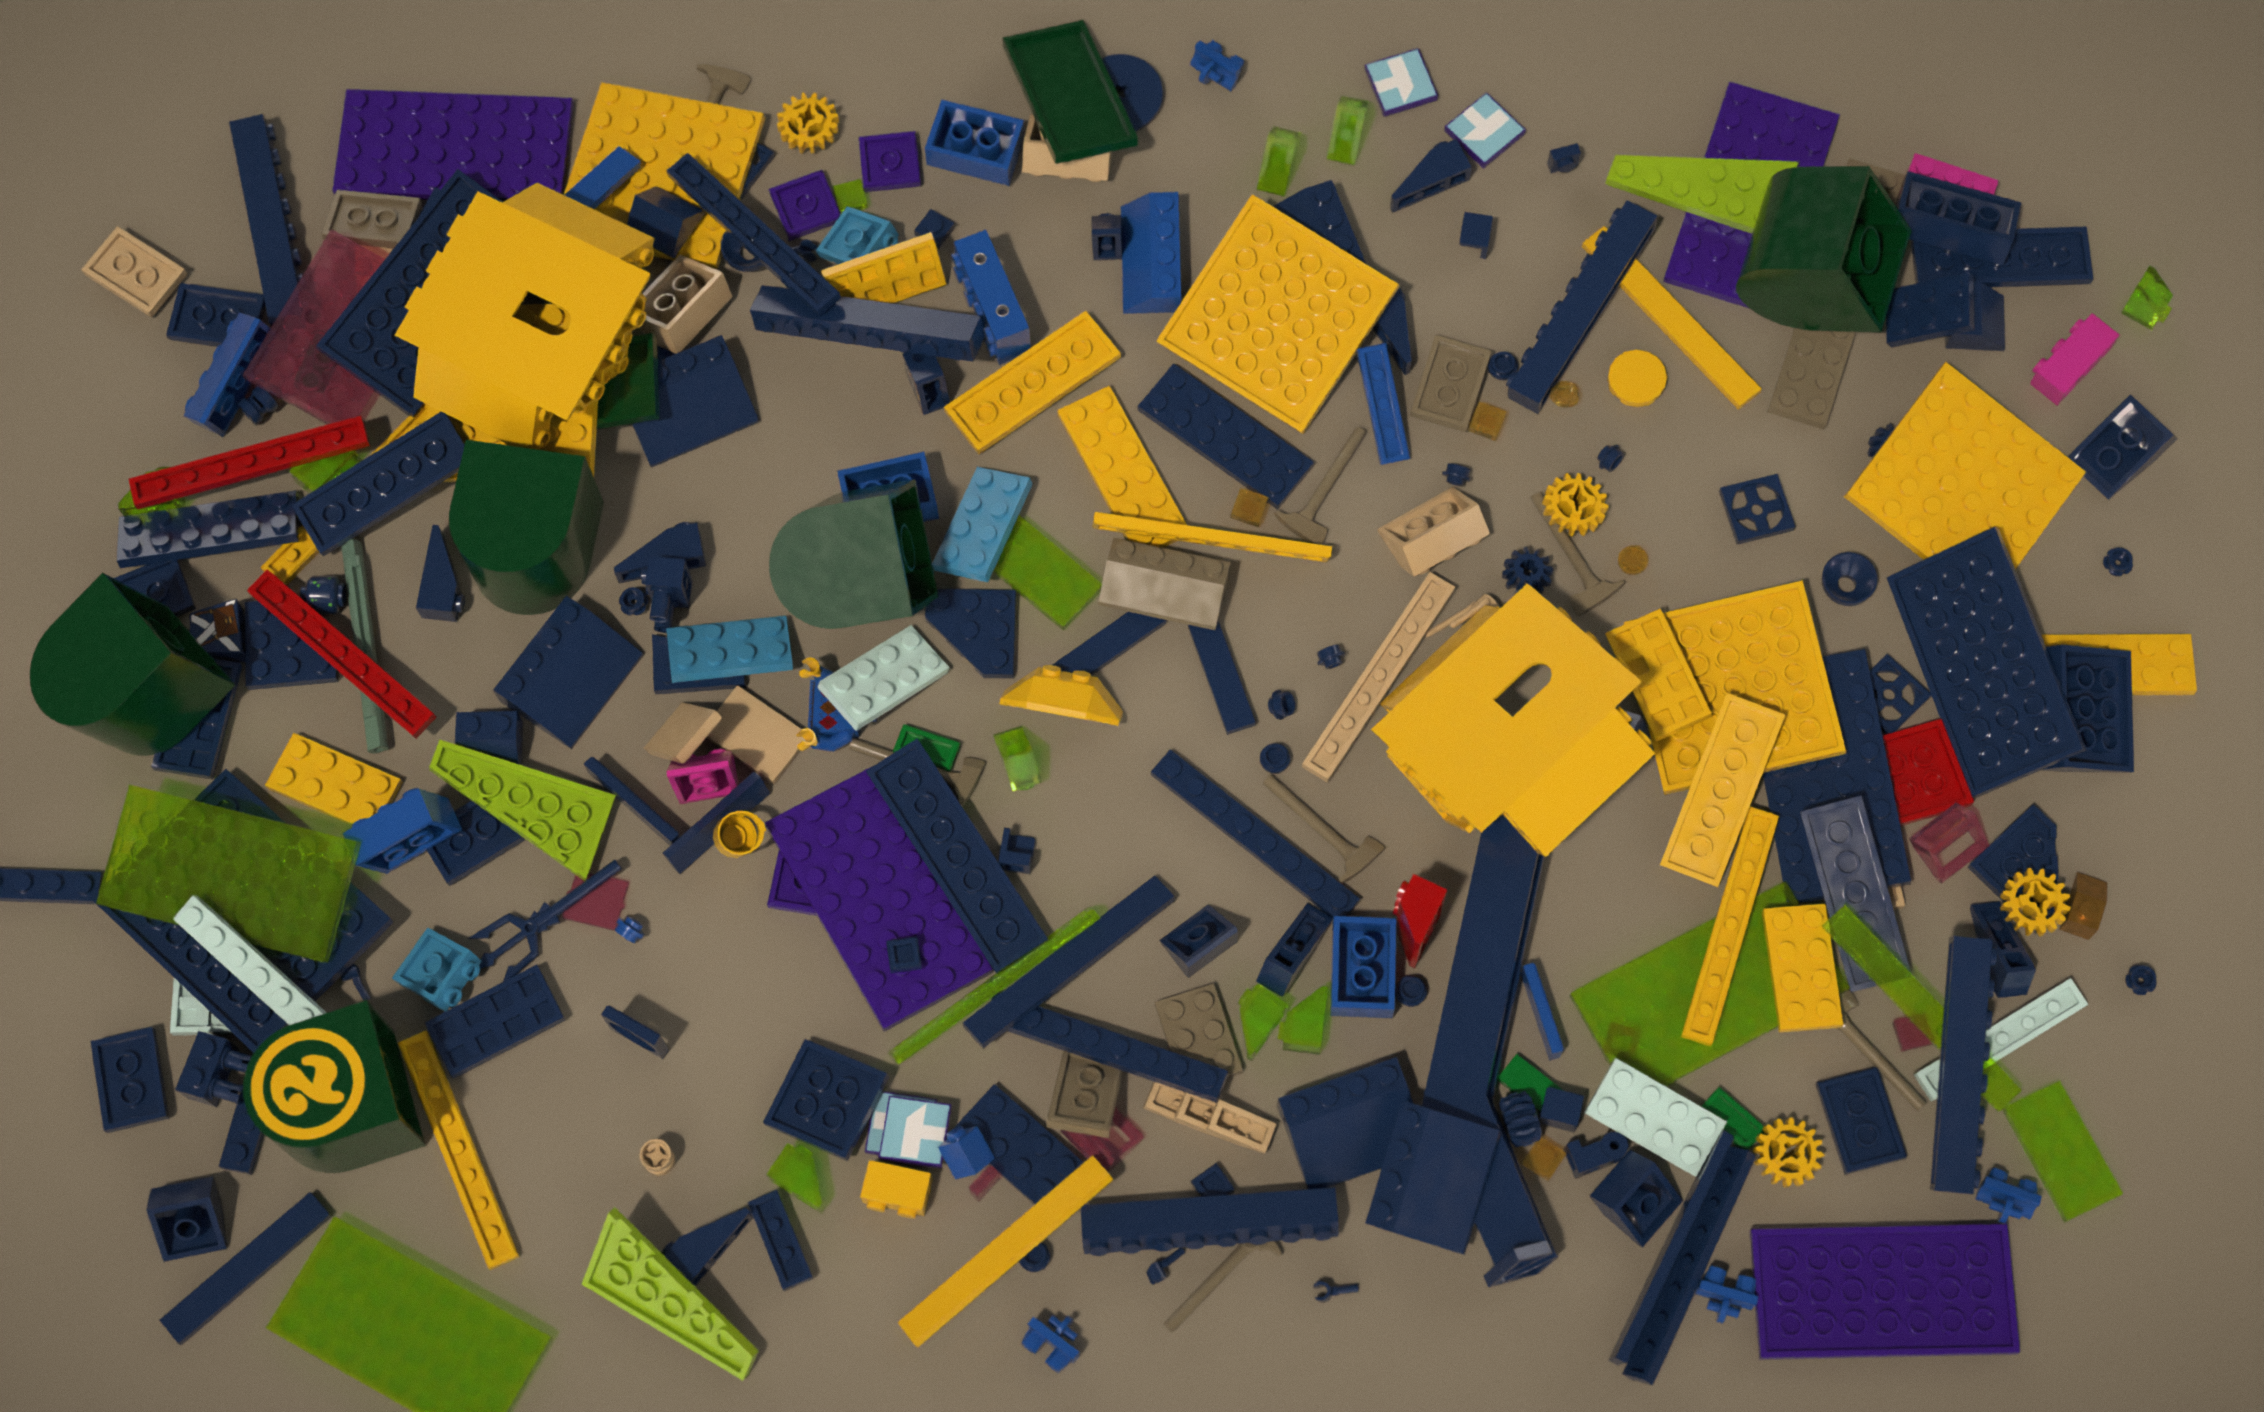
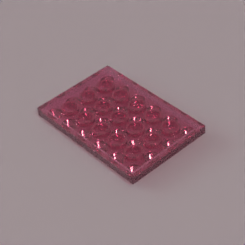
M331 229L245 370L243 379L325 424L360 416L375 391L316 349V345L385 259Z

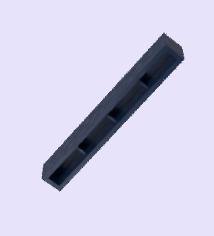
M263 114L229 121L269 324L278 335L310 327L308 316L313 315L309 299L304 298L303 291L307 290L304 274H299L298 265H302V259L299 249L294 248L293 240L297 239L294 224L289 223L288 215L292 214L288 198H284L283 190L287 189L283 173H279L278 165H282V160L278 148L273 146V141L277 140L275 128L272 123H267Z
M1626 200L1621 209L1619 207L1615 209L1609 221L1611 226L1607 232L1601 231L1595 242L1597 248L1592 255L1588 253L1580 266L1582 271L1578 278L1572 277L1565 290L1567 293L1563 301L1558 300L1551 311L1552 319L1548 325L1544 323L1540 327L1536 335L1538 341L1533 348L1528 347L1521 359L1523 363L1518 372L1514 370L1507 380L1508 399L1536 414L1540 413L1656 229L1657 215Z
M765 285L761 286L750 308L755 330L970 362H974L985 337L981 317L977 315L841 296L840 300L819 317L790 289Z
M1960 936L1949 937L1930 1190L1974 1195V1188L1978 1189L1980 1184V1170L1975 1168L1976 1156L1981 1157L1983 1140L1981 1137H1978L1979 1124H1984L1985 1106L1980 1105L1981 1093H1986L1987 1074H1983V1061H1988L1990 1053V1043L1985 1042L1986 1029L1990 1030L1992 1011L1987 1010L1988 998H1993L1995 987L1994 979H1990V968L1995 966L1997 959V948L1992 947L1993 940Z
M1335 1188L1090 1204L1081 1207L1084 1254L1103 1256L1110 1252L1134 1254L1140 1250L1153 1249L1165 1252L1172 1248L1182 1247L1200 1249L1211 1245L1231 1247L1240 1243L1262 1245L1269 1241L1293 1243L1300 1239L1312 1238L1324 1241L1332 1237H1339Z

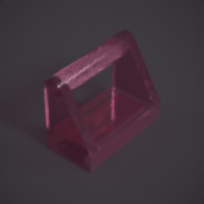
M1957 802L1909 838L1913 848L1941 884L1989 847L1976 814ZM1968 832L1975 842L1942 867L1937 855Z
M1116 1107L1112 1122L1130 1139L1119 1149L1105 1137L1065 1130L1060 1131L1087 1159L1093 1155L1108 1173L1145 1138Z

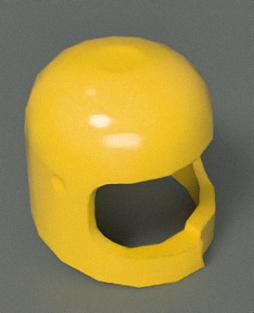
M749 811L731 812L716 824L713 831L714 845L721 854L727 857L739 858L753 852L760 846L764 839L766 828L764 822L757 815ZM745 816L751 818V819L756 823V825H757V828H758V839H757V842H756L757 833H756V830H755V826H754V825L752 824V822H751L748 818H746Z

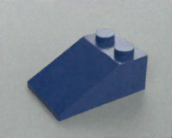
M2130 394L2067 457L2086 471L2084 477L2110 500L2154 463L2177 438Z

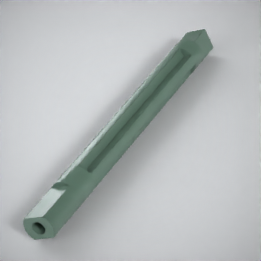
M351 539L341 545L354 645L378 665L362 542ZM360 691L367 750L372 754L386 751L389 749L384 711Z

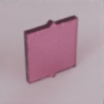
M589 873L588 878H590L594 874ZM575 875L571 890L567 891L566 895L582 884L584 880ZM609 878L564 911L562 918L615 931L616 921L619 918L620 912L625 909L623 902L629 883Z

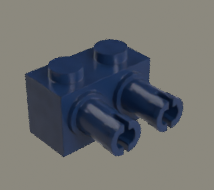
M649 556L648 567H643L641 577L642 584L646 586V595H650L652 600L649 618L655 622V631L667 633L666 628H672L674 608H689L693 580L685 559Z
M198 1031L175 1090L190 1100L217 1107L219 1099L242 1105L244 1098L240 1097L239 1094L243 1095V1085L229 1082L227 1079L231 1069L245 1073L252 1055L239 1052V1048L225 1038Z

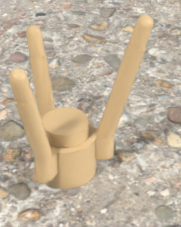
M1484 594L1465 609L1430 629L1425 636L1430 637L1449 625L1451 628H1455L1467 619H1471L1484 605L1496 607L1498 604L1491 596Z

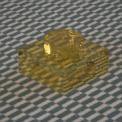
M1479 401L1468 431L1496 441L1507 411Z
M1240 488L1230 518L1259 527L1268 503V497Z
M1541 1137L1539 1141L1535 1142L1522 1165L1549 1182L1567 1153Z

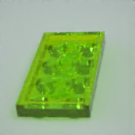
M1020 515L993 571L1063 631L1100 593L1102 583Z
M2060 1081L2002 1109L2064 1223L2123 1195Z

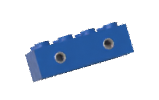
M984 230L954 241L955 253L951 254L954 263L953 271L958 283H963L965 289L963 293L968 307H973L975 314L981 317L987 351L990 357H996L999 365L1009 362L1031 348L1030 330L988 232Z

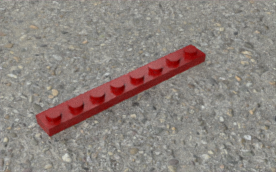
M360 415L128 478L134 506L137 509L369 447L370 444L364 420Z
M268 569L246 590L415 739L437 718L431 710Z

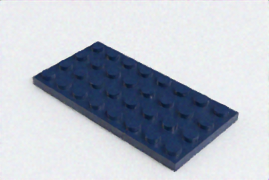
M459 169L455 171L316 345V349L411 417L415 416L424 403L413 398L419 347L394 336L409 311L405 308V305L416 286L422 288L424 281L430 275L426 272L427 267L437 250L443 252L445 245L450 240V237L446 234L457 215L464 216L477 191L502 202Z
M1993 527L1886 577L1938 714L1943 721L1973 798L1980 797L2087 750L1999 528Z
M1865 649L1822 656L1846 754L1763 773L1769 811L1779 815L1774 837L1787 905L1824 899L1800 811L1859 795L1863 799L1887 888L1911 884Z

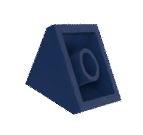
M655 186L634 196L627 225L653 237V248L674 259L705 215V211Z
M1208 904L1159 941L1187 978H1190L1236 944L1238 930L1236 926Z

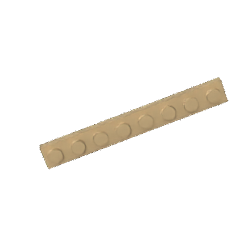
M1429 572L1302 763V768L1325 782H1329L1454 593L1455 586Z

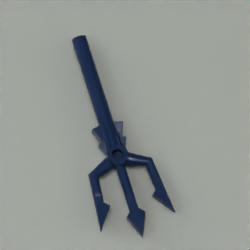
M615 859L551 907L544 902L538 913L534 911L530 919L525 920L508 913L467 938L490 939L491 932L508 922L521 929V932L491 954L484 953L480 959L482 961L479 964L480 969L494 966L495 960L527 937L531 952L515 966H508L503 982L517 975L539 955L538 935L541 932L549 931V926L561 924L558 918L560 914L619 872L622 868Z

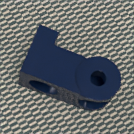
M1609 1132L1604 1135L1601 1141L1585 1147H1581L1579 1140L1566 1144L1563 1151L1575 1179L1621 1161L1628 1150V1142L1622 1134Z

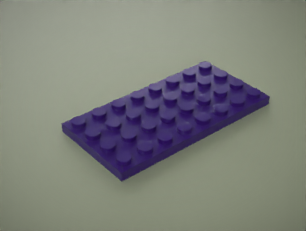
M1729 81L1704 158L1799 162L1797 167L1823 166L1840 114ZM1686 212L1663 282L1748 308L1736 292V283L1752 234Z
M346 89L332 191L334 195L336 190L416 197L420 198V200H428L434 188L436 187L441 190L455 171L459 169L502 202L535 183H539L563 195L574 105L573 100L566 97Z
M866 770L765 822L767 831L884 1032L993 973V969L895 818ZM917 937L921 970L890 974L886 941Z
M2007 1224L1751 1229L1749 1231L1753 1278L1756 1279L1754 1295L1758 1296L1755 1313L1759 1360L2017 1355L2020 1353Z

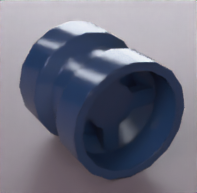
M261 385L256 386L252 390V395L248 398H242L237 403L240 410L256 426L263 420V416L267 412H273L279 407L277 402Z

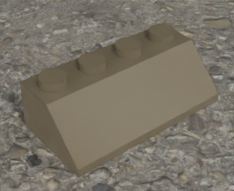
M1113 538L1106 562L1098 605L1216 630L1228 586L1231 562Z

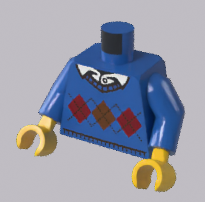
M809 657L801 662L807 664L810 667V671L802 669L799 671V675L802 678L814 676L815 680H810L808 728H803L796 734L797 737H803L806 741L800 742L797 747L801 751L811 746L813 749L834 752L850 743L853 738L859 737L860 729L856 731L818 689L819 682L834 672L820 666L815 658Z

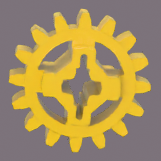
M804 92L799 100L792 96L791 105L782 104L783 112H778L777 114L779 121L777 128L782 142L788 141L790 149L797 145L800 153H803L805 148H809L811 153H815L816 146L824 150L826 149L825 141L834 142L833 134L839 132V117L834 104L828 105L827 97H823L819 101L817 93H813L811 98H807Z
M1566 473L1563 481L1556 477L1553 484L1548 485L1545 492L1546 495L1542 501V504L1546 506L1543 512L1544 516H1552L1549 525L1557 523L1560 525L1558 532L1561 533L1564 529H1568L1569 535L1572 537L1577 530H1579L1582 536L1586 535L1588 529L1592 532L1596 531L1598 524H1602L1605 518L1604 514L1608 509V505L1604 503L1607 494H1599L1601 485H1591L1592 477L1590 476L1585 481L1581 480V473H1577L1575 479H1571V476Z
M2031 868L2025 871L2024 876L2017 872L2013 876L2014 881L2008 880L2004 885L2007 890L2000 894V898L2007 901L2000 906V910L2009 912L2005 921L2014 920L2016 922L2014 926L2015 931L2024 927L2026 936H2029L2033 930H2036L2039 937L2046 933V929L2053 933L2057 929L2056 924L2062 925L2066 920L2062 914H2067L2070 911V907L2063 904L2070 898V894L2061 893L2065 884L2059 883L2056 885L2054 883L2055 874H2052L2049 878L2044 877V869H2040L2037 875H2034ZM2021 886H2024V889L2022 890L2023 895H2020L2018 898H2015L2017 890ZM2055 907L2053 915L2046 919L2048 915L2047 910Z
M1790 1117L1786 1119L1784 1125L1779 1118L1773 1121L1774 1128L1769 1124L1762 1128L1766 1135L1759 1134L1756 1136L1755 1139L1761 1146L1753 1148L1754 1153L1760 1154V1158L1754 1163L1755 1165L1764 1166L1765 1169L1761 1173L1762 1176H1766L1769 1173L1772 1175L1771 1183L1773 1185L1782 1180L1783 1187L1788 1188L1793 1180L1794 1184L1798 1187L1803 1185V1178L1810 1181L1814 1178L1812 1171L1821 1169L1822 1166L1816 1160L1824 1157V1153L1817 1151L1816 1147L1822 1144V1140H1813L1812 1136L1816 1132L1815 1129L1808 1132L1804 1130L1805 1121H1801L1795 1126L1794 1119ZM1782 1132L1793 1133L1798 1137H1787L1785 1133L1782 1134ZM1796 1145L1792 1150L1791 1157L1780 1160L1787 1148ZM1769 1146L1772 1148V1159L1769 1156ZM1805 1146L1808 1151V1159L1805 1157ZM1779 1168H1789L1792 1172L1795 1171L1796 1173H1786L1779 1170Z

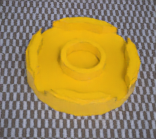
M1631 350L1625 351L1615 358L1610 365L1607 382L1610 392L1613 396L1615 395L1620 399V402L1627 406L1642 407L1652 404L1662 395L1666 386L1667 374L1665 366L1658 357L1648 351Z

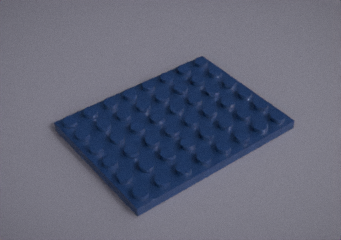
M227 769L216 777L92 899L96 905L253 1053L270 1035L289 1024L173 920L192 895L199 896L314 1002L394 923L387 914Z

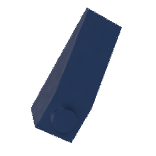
M1457 139L1450 142H1440L1426 154L1392 194L1390 204L1392 213L1470 180L1472 166Z
M1399 287L1372 329L1380 341L1386 343L1389 354L1402 373L1407 375L1410 373L1411 352L1405 308L1406 298Z
M682 522L676 524L673 528L666 529L613 568L620 584L640 580L643 567H648L649 556L685 559L689 570L707 566L698 524Z
M432 525L416 609L421 618L457 622L459 612L462 613L464 611L465 596L462 594L445 537L439 525Z
M2000 901L1971 905L1970 912L1977 938L1993 940L1992 947L1997 948L1996 964L1990 968V979H1994V992L1997 997L2027 995L2036 968L2014 930L2011 921H2005L2007 914L2005 911L2000 910Z
M1307 903L1265 959L1256 982L1283 997L1331 925L1333 918Z
M743 1208L679 1237L675 1243L670 1241L661 1251V1254L696 1287L750 1223L753 1215L747 1208Z

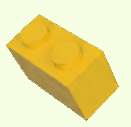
M869 1160L860 1198L863 1203L867 1204L866 1208L870 1210L885 1212V1208L898 1210L897 1215L915 1219L916 1214L925 1215L933 1178L931 1173Z

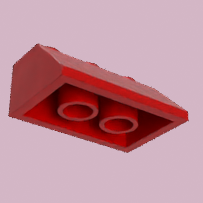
M1415 874L1412 875L1409 882L1404 880L1396 895L1397 899L1392 913L1396 916V932L1409 966L1414 969L1441 916L1448 891Z

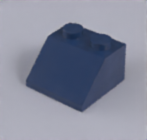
M1974 281V330L1945 336V349L2004 351V295L1982 282Z
M517 711L456 712L455 744L522 765L523 721Z
M1632 1150L1628 1151L1590 1195V1198L1603 1215L1642 1248L1683 1202L1655 1162Z
M214 1176L150 1189L146 1211L164 1262L227 1249L222 1200Z

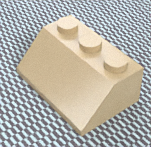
M1030 114L1023 142V173H1030L1034 176L1053 175L1063 179H1071L1073 177L1084 178L1092 182L1108 181L1112 152L1055 164L1034 115Z
M679 255L642 293L647 299L645 306L646 319L639 329L644 334L653 333L657 337V346L675 354L681 352L732 298L723 272Z
M1454 487L1449 488L1377 529L1401 568L1413 577L1427 573L1434 565L1441 561L1452 559L1457 552L1478 544L1482 538L1490 534L1479 504Z

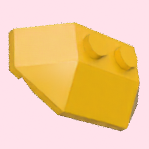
M1045 665L1043 668L1038 667L1004 690L999 705L1019 707L1119 726L1123 715V710L1098 677H1092L1090 673L1080 670L1073 671V673L1061 671V668L1053 665Z

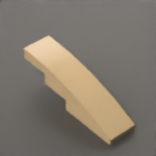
M1154 1081L1143 1106V1109L1263 1154L1267 1151L1276 1127V1123L1219 1099L1215 1103Z

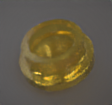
M1560 381L1552 387L1550 399L1559 407H1573L1579 401L1578 388L1569 381Z
M1627 546L1621 550L1618 556V565L1624 573L1637 575L1646 569L1648 556L1642 548Z

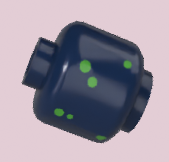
M311 576L306 586L301 587L300 598L319 614H337L341 607L346 605V585L341 583L336 576Z

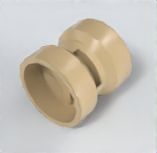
M651 1139L645 1142L640 1150V1160L646 1170L652 1175L663 1176L673 1169L675 1155L665 1141Z

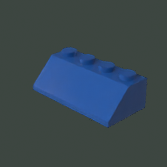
M1178 192L1148 193L1121 206L1123 314L1175 313L1181 303Z
M239 313L237 318L233 319L228 325L227 336L223 343L215 349L213 362L209 369L201 375L199 387L195 395L188 399L183 416L191 422L223 437L239 409L237 403L242 398H245L278 334L260 319Z

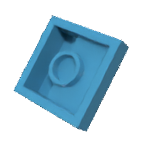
M847 206L818 246L816 252L820 258L841 264L898 244L899 234L890 221Z
M427 927L392 979L399 985L419 995L428 1003L446 1012L450 1006H456L460 1002L462 997L461 990L468 981H472L478 976L480 971L479 964L482 961L467 948Z

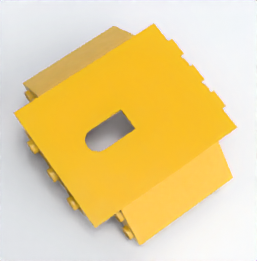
M539 183L533 184L504 202H500L477 191L464 216L458 214L446 234L450 237V240L445 245L443 252L437 250L427 267L426 272L430 275L424 281L422 288L416 286L405 305V308L409 311L394 336L419 347L413 398L510 446L539 450L544 448L550 441L551 433L549 430L553 414L565 420L570 419L577 405L586 408L593 402L598 401L604 394V385L610 379L626 370L629 363L627 355L629 344L633 337L632 331L641 327L646 319L645 306L647 299L642 294V291L650 279V273L642 268L648 266L654 257V251L652 250L654 238ZM530 292L568 311L571 323L564 333L551 335L514 316L525 296Z
M1528 583L1501 608L1484 605L1380 703L1388 714L1371 729L1389 748L1386 750L1387 757L1446 823L1467 833H1470L1474 828L1482 833L1493 821L1503 814L1538 854L1545 857L1655 754L1649 747L1652 742L1641 730L1636 732L1629 724L1632 720L1621 707L1615 708L1642 681L1629 671L1628 665L1620 657L1616 656L1614 658L1601 647L1600 642L1591 632L1587 631L1585 633L1572 622V618L1563 608H1556ZM1538 664L1549 667L1552 675L1548 684L1513 717L1494 701L1530 667Z

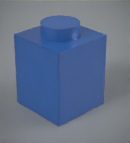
M963 1126L956 1127L946 1134L948 1139L938 1146L955 1180L976 1175L995 1159L978 1126L966 1129Z

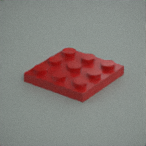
M1942 719L1883 735L1900 827L1973 805V797Z

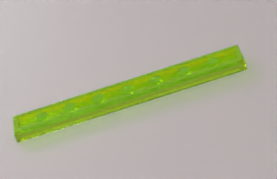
M1843 905L1821 927L1940 1051L1944 1008L1846 905ZM1990 1056L1988 1061H1983V1074H1987L1986 1093H1981V1096L1997 1112H2000L2022 1090Z
M1090 908L1081 911L1048 935V940L1038 945L1034 951L1022 959L1019 958L1001 972L994 974L889 1050V1056L896 1064L902 1063L1099 920L1100 917L1097 912Z

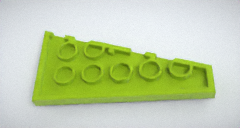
M1615 155L1605 185L1752 234L1769 180L1781 170L1797 167L1799 162Z
M439 740L429 766V770L579 878L584 881L587 880L616 795Z
M614 1207L607 1215L582 1285L744 1381L749 1375L759 1351Z

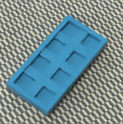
M977 467L932 563L934 570L989 582L1033 485L1031 479L1025 476Z
M787 616L666 628L672 683L793 670Z

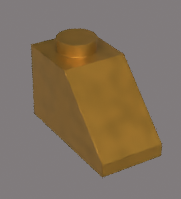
M2077 872L2070 892V898L2067 902L2070 911L2064 914L2066 920L2060 925L2059 930L2089 940L2098 931L2107 903V882Z

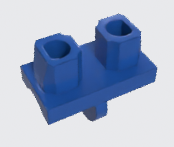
M1214 40L1207 44L1202 41L1196 43L1194 47L1195 53L1190 61V65L1201 72L1199 82L1205 85L1210 80H1213L1227 90L1232 91L1236 87L1244 60L1237 55H1232L1228 59L1222 55L1223 49L1221 45Z
M1992 1168L1979 1187L1975 1200L1989 1204V1209L1998 1211V1221L2005 1224L2009 1216L2020 1219L2021 1216L2031 1219L2042 1199V1196L2037 1195V1183L2028 1179H2020L2017 1187L2006 1183L2008 1178L2006 1171Z
M1710 1266L1703 1280L1699 1282L1695 1294L1720 1301V1303L1708 1300L1706 1307L1707 1310L1718 1312L1716 1322L1724 1323L1726 1315L1738 1318L1740 1309L1731 1307L1729 1304L1750 1311L1753 1309V1306H1756L1758 1296L1754 1295L1755 1278L1738 1275L1735 1288H1728L1723 1286L1726 1271Z
M1052 1315L1047 1323L1056 1329L1055 1332L1034 1316L1028 1322L1029 1330L1021 1342L1022 1346L1035 1355L1045 1342L1048 1343L1054 1350L1045 1360V1363L1059 1374L1070 1362L1075 1364L1080 1357L1078 1355L1079 1351L1062 1339L1065 1336L1073 1342L1077 1338L1078 1334L1070 1329L1074 1321L1073 1318L1067 1316L1061 1322Z

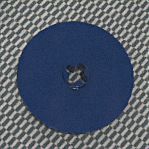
M1113 54L1101 58L1115 89L1119 92L1125 91V97H1119L1135 132L1144 128L1156 117L1162 104L1163 89L1157 72L1150 64L1136 56Z

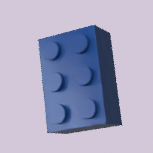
M941 99L925 146L927 165L1009 186L1025 138L1024 120Z
M925 452L837 471L842 492L915 479L923 521L939 519Z
M414 788L405 792L402 795L403 798L395 803L381 806L377 810L378 813L354 822L352 828L345 831L343 836L355 865L387 874L427 851V849L461 831V826L449 798Z
M1334 916L1332 924L1330 1016L1393 1018L1395 1010L1396 918Z

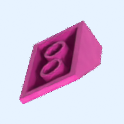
M715 749L710 751L708 755L697 757L692 754L683 764L671 761L666 771L679 804L726 797L739 785L732 751H726L725 749Z

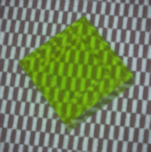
M861 179L833 186L840 214L843 213L847 206L857 210L868 208Z

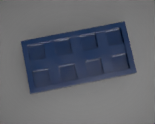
M214 659L235 686L179 743L164 752L154 754L151 766L154 771L214 779L243 668L240 663Z
M536 964L425 1022V1025L450 1076L454 1079L565 1021V1018L540 968Z
M995 1084L954 1127L963 1126L966 1129L978 1126L995 1157L988 1165L1034 1205L1084 1163Z

